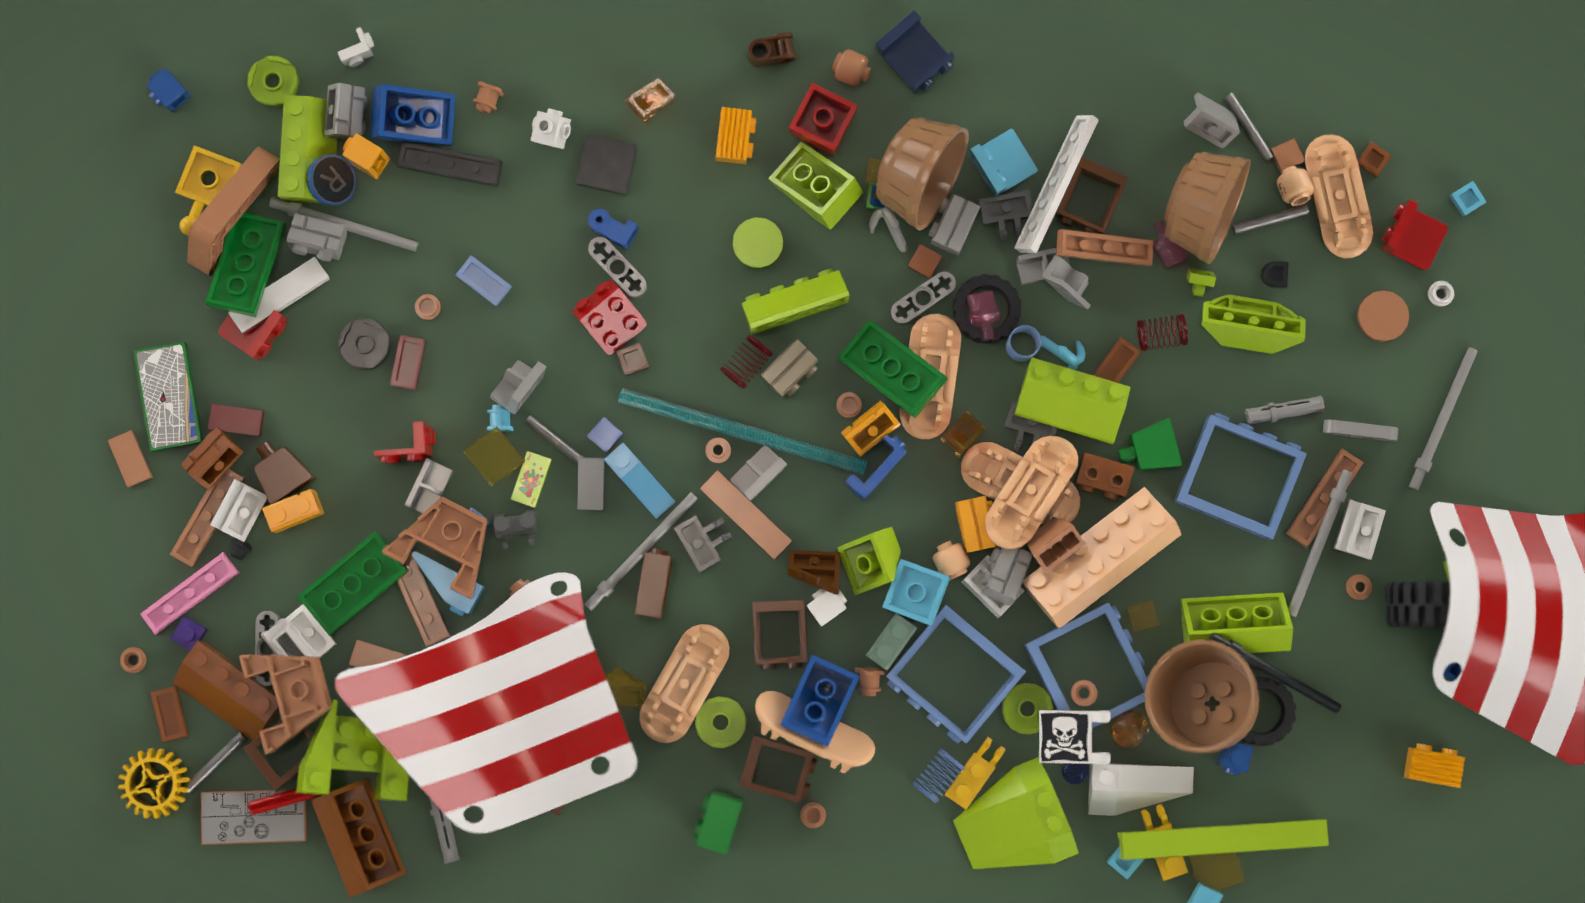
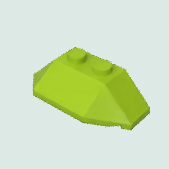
M1227 294L1212 301L1204 302L1202 310V326L1221 346L1274 354L1300 344L1305 340L1306 319L1297 316L1293 311L1277 302Z

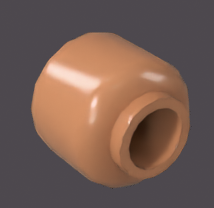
M847 49L843 53H838L833 63L832 71L835 72L837 80L857 87L861 81L866 82L868 80L871 68L868 67V58Z

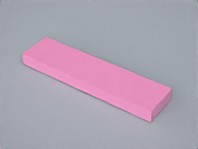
M222 552L140 615L153 633L158 635L240 572L228 555Z

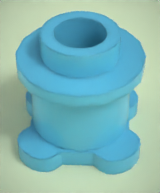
M500 404L492 405V410H487V413H490V426H487V430L490 432L513 431V427L510 426V413L512 412Z

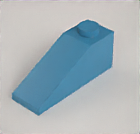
M624 443L619 445L604 459L656 519L675 503V500Z
M414 551L412 553L413 558L443 600L451 605L449 610L460 616H463L464 613L472 614L486 587L476 582L472 600L450 589L458 572Z

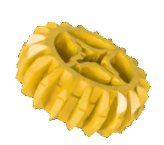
M149 748L147 755L144 751H139L138 759L134 756L129 758L132 766L123 765L122 768L127 774H120L119 779L125 780V784L118 785V789H125L126 793L122 794L120 798L122 800L130 799L126 804L127 808H132L136 805L134 809L135 815H139L143 811L144 818H149L153 814L154 819H158L161 816V812L164 816L170 815V808L174 811L178 810L179 805L176 801L185 802L186 798L180 793L189 792V788L183 787V783L189 782L190 778L182 777V773H185L188 769L187 767L178 768L182 762L180 758L172 762L173 752H169L165 756L164 749H158L156 753L154 748ZM150 762L164 765L169 772L159 774L155 767L152 768ZM143 768V780L141 784L135 787L137 773ZM164 778V780L158 782L159 785H156V787L144 788L150 785L152 780ZM173 779L172 792L166 800L165 786ZM149 793L153 799L157 800L158 805L145 802L139 794Z

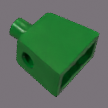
M1170 418L1129 436L1131 446L1117 449L1120 463L1135 461L1138 471L1169 469L1182 466Z

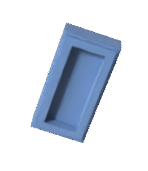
M472 255L456 273L459 279L496 307L512 288L510 284Z

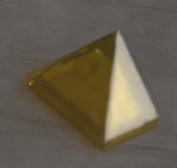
M619 667L605 675L617 706L642 708L647 688L646 683Z

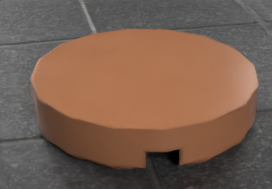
M1383 290L1373 292L1364 298L1358 307L1356 317L1365 336L1374 341L1386 342L1397 338L1404 332L1408 326L1409 311L1406 303L1400 296L1394 292Z

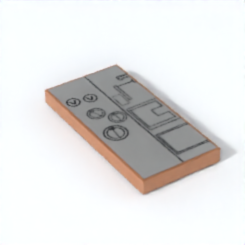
M274 789L201 792V845L307 841V800L251 815L248 808L249 801L291 789H279L278 791Z

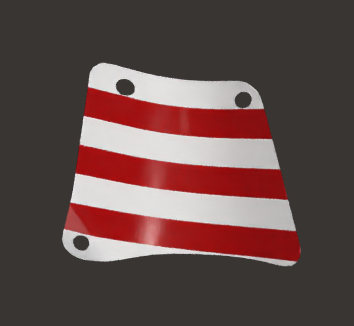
M1444 502L1434 503L1431 506L1430 512L1446 554L1451 589L1447 625L1433 667V677L1436 686L1450 698L1571 765L1584 764L1585 513L1549 516ZM1451 529H1458L1465 536L1466 545L1464 547L1456 545L1451 540L1449 535ZM1453 662L1459 663L1462 668L1460 676L1452 682L1446 681L1443 677L1445 668Z
M570 573L550 574L526 584L489 616L438 644L396 660L348 669L341 672L335 679V687L339 696L456 826L470 832H492L532 818L624 781L634 774L637 767L636 754L588 633L583 610L580 580ZM556 581H565L567 583L566 592L560 596L553 595L550 590L551 585ZM599 756L607 758L610 763L608 772L603 775L595 774L591 768L592 761ZM469 806H479L484 811V817L478 823H469L464 819V810Z

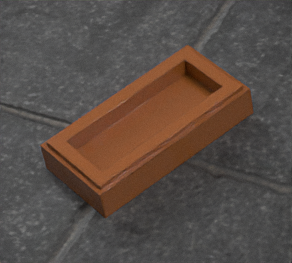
M1120 337L1092 375L1119 383L1141 351Z
M173 686L150 692L162 743L189 736L178 687Z

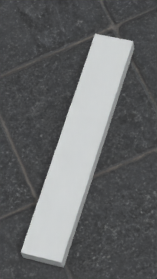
M1081 115L1075 117L1015 245V249L1020 253H1037L1099 121L1095 116Z

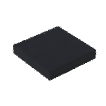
M587 134L576 184L627 195L637 145Z

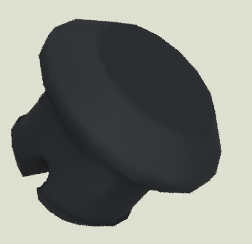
M237 538L230 541L233 546L229 554L238 560H242L246 552L252 550L250 544Z

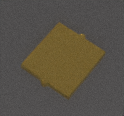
M498 427L483 437L478 436L477 441L463 451L491 486L504 476H510L514 469L525 462Z
M1236 852L1188 855L1194 871L1192 876L1196 878L1197 884L1201 882L1211 888L1220 890L1245 882L1239 864L1241 859L1237 858Z

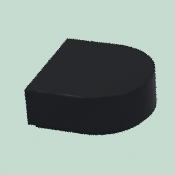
M1273 261L1265 265L1261 271L1263 283L1271 288L1286 289L1289 262Z

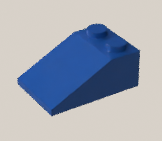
M386 84L373 87L369 138L394 142L452 145L456 94Z
M812 655L780 726L828 747L860 676Z

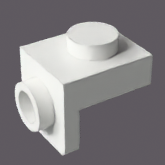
M361 27L356 29L361 43L338 52L340 60L345 67L359 66L364 63V59L374 56L371 50L375 46L369 32L364 33Z

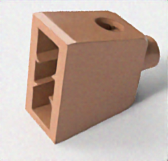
M1052 518L1037 529L1027 544L1031 553L1047 574L1086 543L1072 523Z

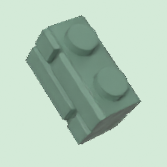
M895 613L865 656L887 671L917 628Z

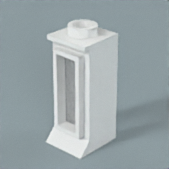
M281 618L272 628L260 634L276 655L312 656L288 625L285 618Z

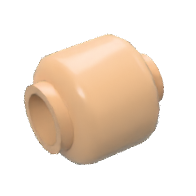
M1296 166L1288 167L1282 171V175L1276 181L1282 200L1292 206L1305 204L1311 199L1310 196L1314 192L1307 170L1303 168H1297Z
M947 541L937 546L938 552L933 555L932 559L939 573L949 576L950 580L968 572L967 568L971 562L962 544L956 543L952 545L951 541Z

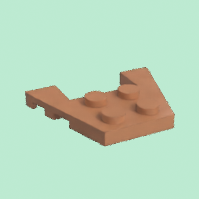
M440 497L417 518L418 520L407 530L402 531L395 541L387 545L382 550V553L404 565L416 542H419L462 564L450 589L472 600L488 521L478 514L444 497Z
M239 655L245 678H251L266 672L270 673L283 724L259 731L265 754L275 752L333 707L319 657Z

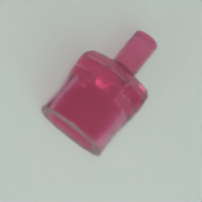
M1163 220L1154 223L1153 225L1159 238L1153 242V248L1159 256L1164 269H1169L1187 261L1189 256L1186 250L1176 243L1170 242L1165 237L1166 227Z
M987 291L967 296L971 323L975 326H982L984 340L994 339L992 323L997 322L1000 318L994 292Z

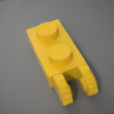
M990 737L984 740L976 753L973 752L964 765V771H960L961 774L957 775V779L955 778L954 783L950 785L944 794L965 810L996 768V763L1006 750L1000 746L996 749L989 762L983 759L981 756L988 750L992 742Z
M1162 804L1156 805V812L1162 825L1154 828L1149 812L1146 809L1140 811L1146 830L1173 829L1171 823L1168 822ZM1183 856L1155 858L1163 881L1188 873Z

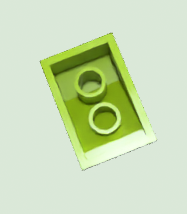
M802 141L768 178L771 183L812 218L830 230L864 193L854 176Z

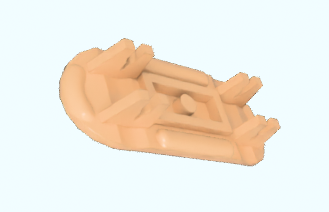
M1336 135L1320 136L1307 147L1305 165L1314 187L1312 195L1325 246L1335 256L1353 258L1362 254L1368 248L1373 237L1371 216L1358 161L1353 146L1344 138Z
M941 314L923 316L915 323L910 334L909 349L948 378L916 418H913L900 408L902 426L907 433L919 439H932L939 436L945 431L951 418L961 347V333L952 319Z
M1046 436L1036 440L1025 453L986 515L985 526L987 534L997 546L1004 549H1016L1024 546L1032 539L1077 469L1079 458L1073 444L1059 436Z
M982 442L968 449L963 456L961 474L970 488L995 500L1023 457L998 444ZM1068 481L1041 523L1042 525L1052 518H1058L1067 522H1072L1080 509V496L1072 482Z
M706 624L693 626L682 635L640 710L641 727L652 740L660 743L677 741L686 734L729 658L730 647L728 639L718 628Z
M776 691L763 692L757 698L755 710L762 723L761 734L766 736L767 732L771 729V739L776 740L781 736L799 747L822 758L831 760L830 767L836 769L837 765L841 763L842 768L840 772L845 774L851 767L865 765L875 754L874 742L868 735L840 721L828 747L780 726L792 698Z

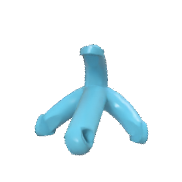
M1041 336V346L1068 364L1067 368L1076 370L1078 365L1084 362L1086 356L1085 349L1079 340L1075 341L1077 356H1075L1066 346H1059L1047 337Z

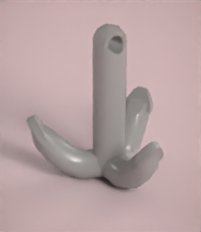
M887 206L877 209L870 218V233H874L879 219L883 217L900 252H906L908 250L907 243L899 228V221L896 219L893 210Z

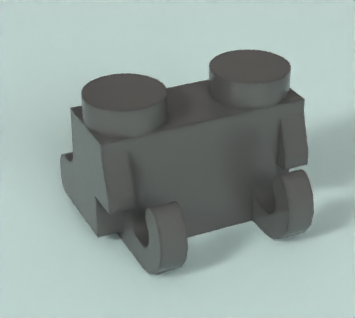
M528 509L522 515L505 517V513L494 514L493 525L497 539L503 537L502 545L504 550L509 549L510 537L528 535L529 546L535 545L534 534L538 533L536 509Z

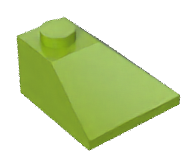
M892 527L868 534L837 547L855 595L894 581L901 549Z

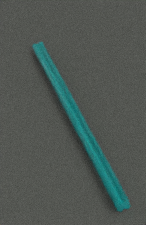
M624 388L619 394V403L628 406L631 404V407L634 405L635 408L637 406V408L640 407V409L643 408V410L646 409V411L649 410V412L652 411V413L668 418L674 417V419L677 418V420L680 419V421L683 420V422L686 421V423L689 422V424L692 423V425L695 424V426L698 425L705 429L713 430L714 428V431L717 429V432L720 430V433L723 431V434L726 432V435L729 434L732 437L735 436L736 438L751 442L754 440V443L757 441V444L760 442V445L763 443V446L766 444V447L769 445V448L772 446L776 450L778 448V450L781 449V451L791 454L794 452V455L797 453V456L800 454V457L803 455V458L806 456V459L809 457L810 460L812 458V460L815 459V461L818 460V462L821 461V463L824 462V464L827 463L831 466L834 463V467L837 464V468L840 465V469L843 467V470L846 468V470L849 469V471L852 470V472L855 471V473L858 472V474L861 473L863 475L867 466V460L864 462V459L861 461L860 458L858 460V458L855 459V457L852 458V456L849 457V455L846 456L843 453L839 456V452L836 455V451L833 454V450L830 452V449L827 451V448L824 450V448L821 449V447L818 448V446L815 447V445L812 446V444L809 445V443L806 444V442L803 443L802 441L799 444V440L796 443V439L793 442V438L790 441V437L787 440V437L784 439V436L781 438V435L778 436V434L775 435V433L772 434V432L769 433L766 430L763 431L761 429L759 432V428L756 431V427L753 430V426L750 429V426L747 428V425L744 427V424L741 426V423L738 425V422L735 424V421L732 423V420L729 422V419L725 422V418L722 421V417L718 416L716 419V415L713 418V415L710 417V414L707 416V413L704 415V412L701 414V411L698 413V410L695 412V409L692 411V408L689 410V407L686 409L682 405L680 408V405L676 407L677 404L673 406V403L670 406V402L667 405V401L664 404V400L661 403V399L658 402V398L655 401V397L652 400V396L650 399L649 396L646 398V395L643 396L640 393L636 396L637 392L633 395L634 391L630 394V390L627 393V389L624 392Z

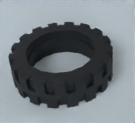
M981 274V276H974L962 284L953 301L952 315L959 330L966 338H970L976 343L991 344L1003 340L1017 326L1021 316V300L1017 295V290L1010 285L1011 283L1008 280H1004L998 275ZM990 288L997 290L1007 302V317L1002 325L995 329L983 330L977 328L966 316L965 306L967 299L978 289Z
M1255 677L1257 690L1264 689L1278 698L1281 705V717L1279 723L1272 730L1264 733H1256L1250 730L1241 740L1252 745L1268 746L1283 740L1284 736L1292 730L1293 722L1295 723L1296 703L1292 699L1293 695L1281 682L1269 677Z

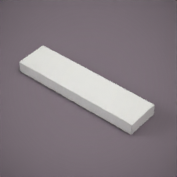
M313 257L265 288L256 317L228 312V314L244 335L266 321L273 310L280 312L330 280L329 276L317 259Z

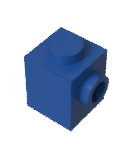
M166 68L163 71L160 70L154 73L149 79L150 82L146 85L152 91L149 94L152 100L158 106L163 103L172 113L191 97Z
M1236 743L1231 747L1222 749L1219 753L1217 765L1225 767V773L1239 776L1240 771L1248 772L1253 747Z

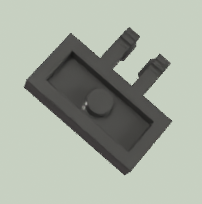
M1030 191L979 199L983 226L997 223L1002 243L1007 242L1008 238L1004 222L1013 220L1014 235L1018 240L1022 232L1020 219L1028 218L1033 209Z
M1010 402L1004 427L1018 431L1013 451L1019 452L1021 449L1024 433L1033 435L1029 448L1040 437L1056 435L1057 427L1014 415L1017 403Z
M695 515L674 527L699 573L722 560L715 547L732 538L730 532L720 535L719 538L712 542L708 537V532L716 530L724 524L722 518L703 528Z

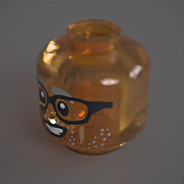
M1127 710L1121 713L1113 722L1111 735L1118 745L1128 749L1136 748L1148 735L1150 730L1149 723L1142 713Z

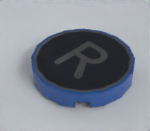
M335 154L324 155L314 160L308 168V189L319 203L330 206L341 205L350 200L354 194L357 184L356 174L351 164L345 158Z

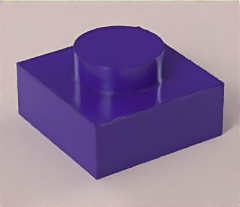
M183 616L170 639L191 650L197 641L202 640L208 629Z

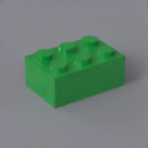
M713 790L711 795H706L701 812L706 814L704 820H698L693 838L698 839L697 846L727 854L743 798Z

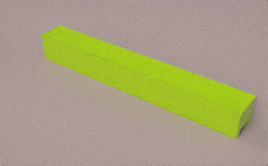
M1327 819L1117 832L1120 843L1119 859L1123 860L1329 846Z

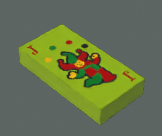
M527 451L511 500L536 508L552 459Z

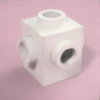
M549 108L547 113L537 111V115L532 122L533 132L530 141L564 149L566 139L571 131V119L562 117L563 112Z

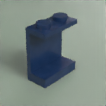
M914 10L876 42L875 49L916 94L920 89L923 92L926 91L934 83L933 78L936 75L947 73L953 67L952 62L955 55L952 52L948 54L920 23L921 17Z

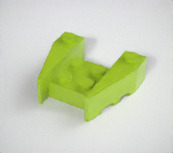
M332 700L333 707L321 716L307 752L299 765L296 793L329 794L332 769L376 773L375 800L406 801L409 773L360 718L337 716L338 700Z

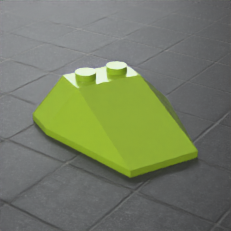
M1039 757L1014 766L953 820L973 869L1053 864L1079 854L1069 823L1042 763H1039Z

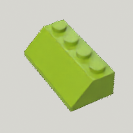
M284 95L278 197L283 201L319 203L308 189V168L314 160L321 156L338 154V138L324 136L327 100L311 96Z
M827 269L819 272V277L809 280L808 277H803L795 280L793 286L785 288L784 285L771 288L769 290L770 293L764 296L756 293L746 297V302L742 303V308L751 334L754 335L848 303L850 295L840 271L833 272V269Z
M1032 357L1025 372L1014 415L1114 444L1131 387Z
M1284 592L1181 599L1184 643H1189V641L1193 640L1208 641L1210 635L1214 632L1228 641L1234 640L1241 644L1242 649L1249 653L1291 651L1293 625Z

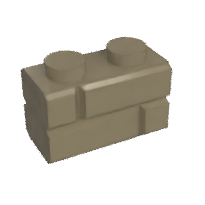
M796 339L760 377L781 398L786 394L791 397L800 388L797 383L804 376L809 379L818 370V367L815 365L819 360Z

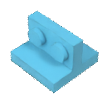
M900 559L894 581L891 583L883 608L914 621L932 626L950 577Z

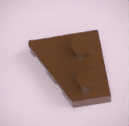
M789 550L788 575L839 595L840 552Z

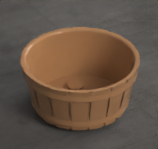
M914 117L909 120L894 136L882 158L876 189V196L881 201V204L889 207L902 217L907 224L915 227L917 230L920 231L926 228L938 215L944 199L948 198L955 185L968 148V130L955 124L949 125L927 120L923 117Z
M1197 152L1191 162L1184 165L1172 190L1164 221L1167 222L1165 237L1170 242L1176 243L1198 257L1199 260L1211 264L1223 244L1237 211L1248 178L1251 160L1239 156L1231 157Z
M1211 640L1185 642L1166 652L1150 672L1149 681L1145 688L1146 712L1155 731L1170 745L1193 753L1216 752L1238 743L1252 728L1259 709L1257 684L1248 664L1232 648ZM1212 696L1215 697L1216 701H1220V706H1216L1215 711H1211L1210 707L1205 705Z

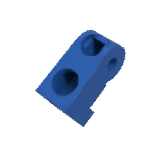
M603 209L593 210L588 217V223L595 233L625 250L628 249L639 230L638 225L628 219L626 225H623L612 219L608 212Z

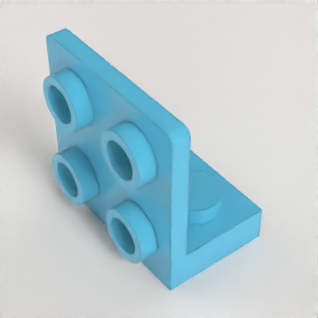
M1009 129L983 146L980 144L974 146L968 154L993 196H999L1038 171L1013 129Z

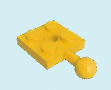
M194 145L175 191L178 195L194 200L189 216L184 217L180 221V230L183 234L189 235L190 228L200 216L204 205L208 206L241 167L242 163ZM208 172H213L216 176V180L212 185H204L203 177Z

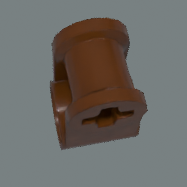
M790 32L780 33L753 40L748 47L747 58L749 62L756 67L797 60V54L793 51L791 41L793 34ZM755 48H762L766 55L758 58L753 55L752 51Z

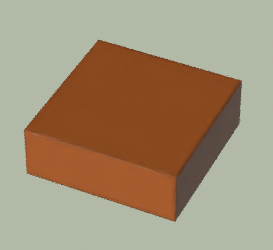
M1371 141L1357 161L1359 167L1376 178L1392 155Z
M920 244L907 267L930 279L942 256Z

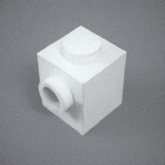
M820 589L812 595L815 600L806 605L822 627L847 609L844 605L847 599L840 590L839 595H835Z

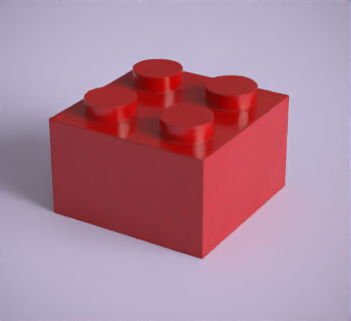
M812 83L789 126V134L835 156L857 113L858 105Z

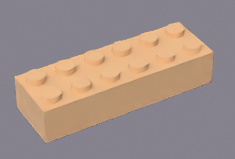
M1144 487L1082 534L1081 537L1086 543L1083 547L1047 574L1042 567H1039L1026 577L1022 583L1032 599L1055 626L1060 629L1181 536V532L1176 520Z

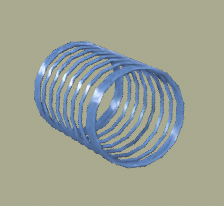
M1029 325L1017 327L1007 339V354L1017 362L1030 360L1039 351L1041 336L1034 327ZM1018 332L1030 334L1036 343L1035 353L1028 356L1016 353L1011 346V336Z
M942 748L938 750V753L949 764L951 763L948 760L964 771L965 767ZM934 756L946 769H948V768L941 762L942 760H941L940 758H938L937 756ZM930 760L943 774L945 773L940 768L949 773L936 762ZM927 764V766H928L940 779H942V778L936 773V772H938V771H937L936 769H934L933 767H931L930 765ZM952 765L957 770L956 772L961 774V772L954 765ZM923 769L936 783H938V782L932 777V776H934L932 773H930V772L927 771L926 769ZM949 770L951 772L949 774L957 779V776ZM920 773V775L932 787H930L928 784H926L919 778L916 779L928 791L922 788L915 781L912 783V785H914L924 795H926L929 799H931L934 803L937 804L940 801L939 798L935 794H930L932 792L925 785H927L932 790H934L933 788L935 787L926 779L927 777L925 775ZM946 775L947 777L945 778L950 782L954 783V781L948 775ZM942 779L946 783L945 785L950 787V785L944 779ZM939 784L942 787L941 789L947 792L946 789L941 784ZM938 789L934 790L936 793L943 796V794Z

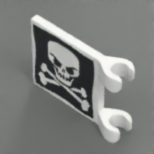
M1039 710V763L1109 764L1110 753H1092V722H1109L1110 711Z

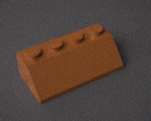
M206 641L196 642L182 661L173 681V684L252 741L260 736L259 731L268 729L280 712L275 692L268 686H263L255 677L245 678L243 670L239 665Z
M368 777L311 800L349 897L356 896L407 874L379 803L374 799V791Z

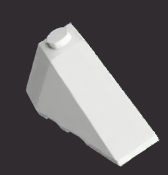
M1116 763L1090 764L1088 815L1115 816L1192 794L1194 767Z

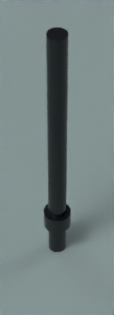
M1214 632L1210 635L1209 640L1232 648L1249 665L1334 713L1340 711L1341 704L1242 649L1241 644L1234 640L1228 641Z

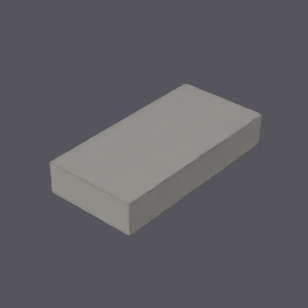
M578 458L577 509H604L605 458Z

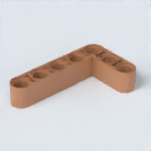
M257 147L191 226L188 235V264L208 276L215 273L221 252L223 251L225 235L276 175L280 168V158L261 147Z

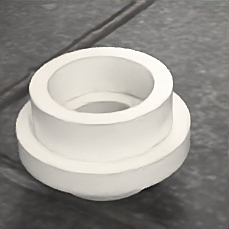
M1445 281L1433 283L1428 289L1430 302L1439 307L1448 305L1454 298L1453 287ZM1437 290L1444 292L1442 299L1437 297Z

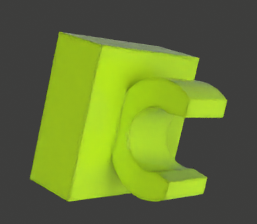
M1188 268L1186 278L1189 283H1193V295L1203 297L1205 287H1214L1216 276L1214 272Z

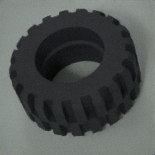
M1450 582L1388 583L1385 589L1386 622L1389 627H1446L1450 607Z

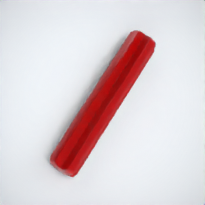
M297 788L249 801L248 808L251 815H255L322 795L296 793Z

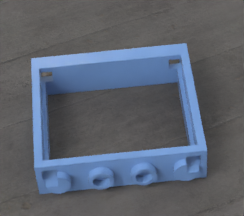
M1215 413L1214 416H1207L1173 502L1268 541L1273 540L1307 453L1300 451L1302 447L1297 444L1287 442L1285 445L1278 442V437L1263 432L1260 435L1253 432L1254 428L1250 425L1240 422L1238 425L1229 422L1230 418L1225 415ZM1214 426L1294 458L1268 526L1188 494Z
M1105 603L1069 621L1060 629L1055 628L1024 644L1056 710H1070L1039 646L1105 614L1144 691L1108 710L1110 711V719L1146 701L1145 688L1149 681V675L1146 676L1142 668L1145 666L1142 656L1139 652L1134 653L1130 645L1133 639L1127 628L1123 630L1118 621L1121 619V616L1115 605L1110 606L1109 603ZM1092 722V728L1104 722Z
M944 605L936 615L933 625H928L885 677L889 679L887 685L899 694L902 690L909 696L906 701L917 710L921 707L929 713L926 718L937 727L943 724L949 729L947 735L957 744L961 740L967 744L1026 671L951 608ZM943 619H946L1011 674L964 732L897 676Z

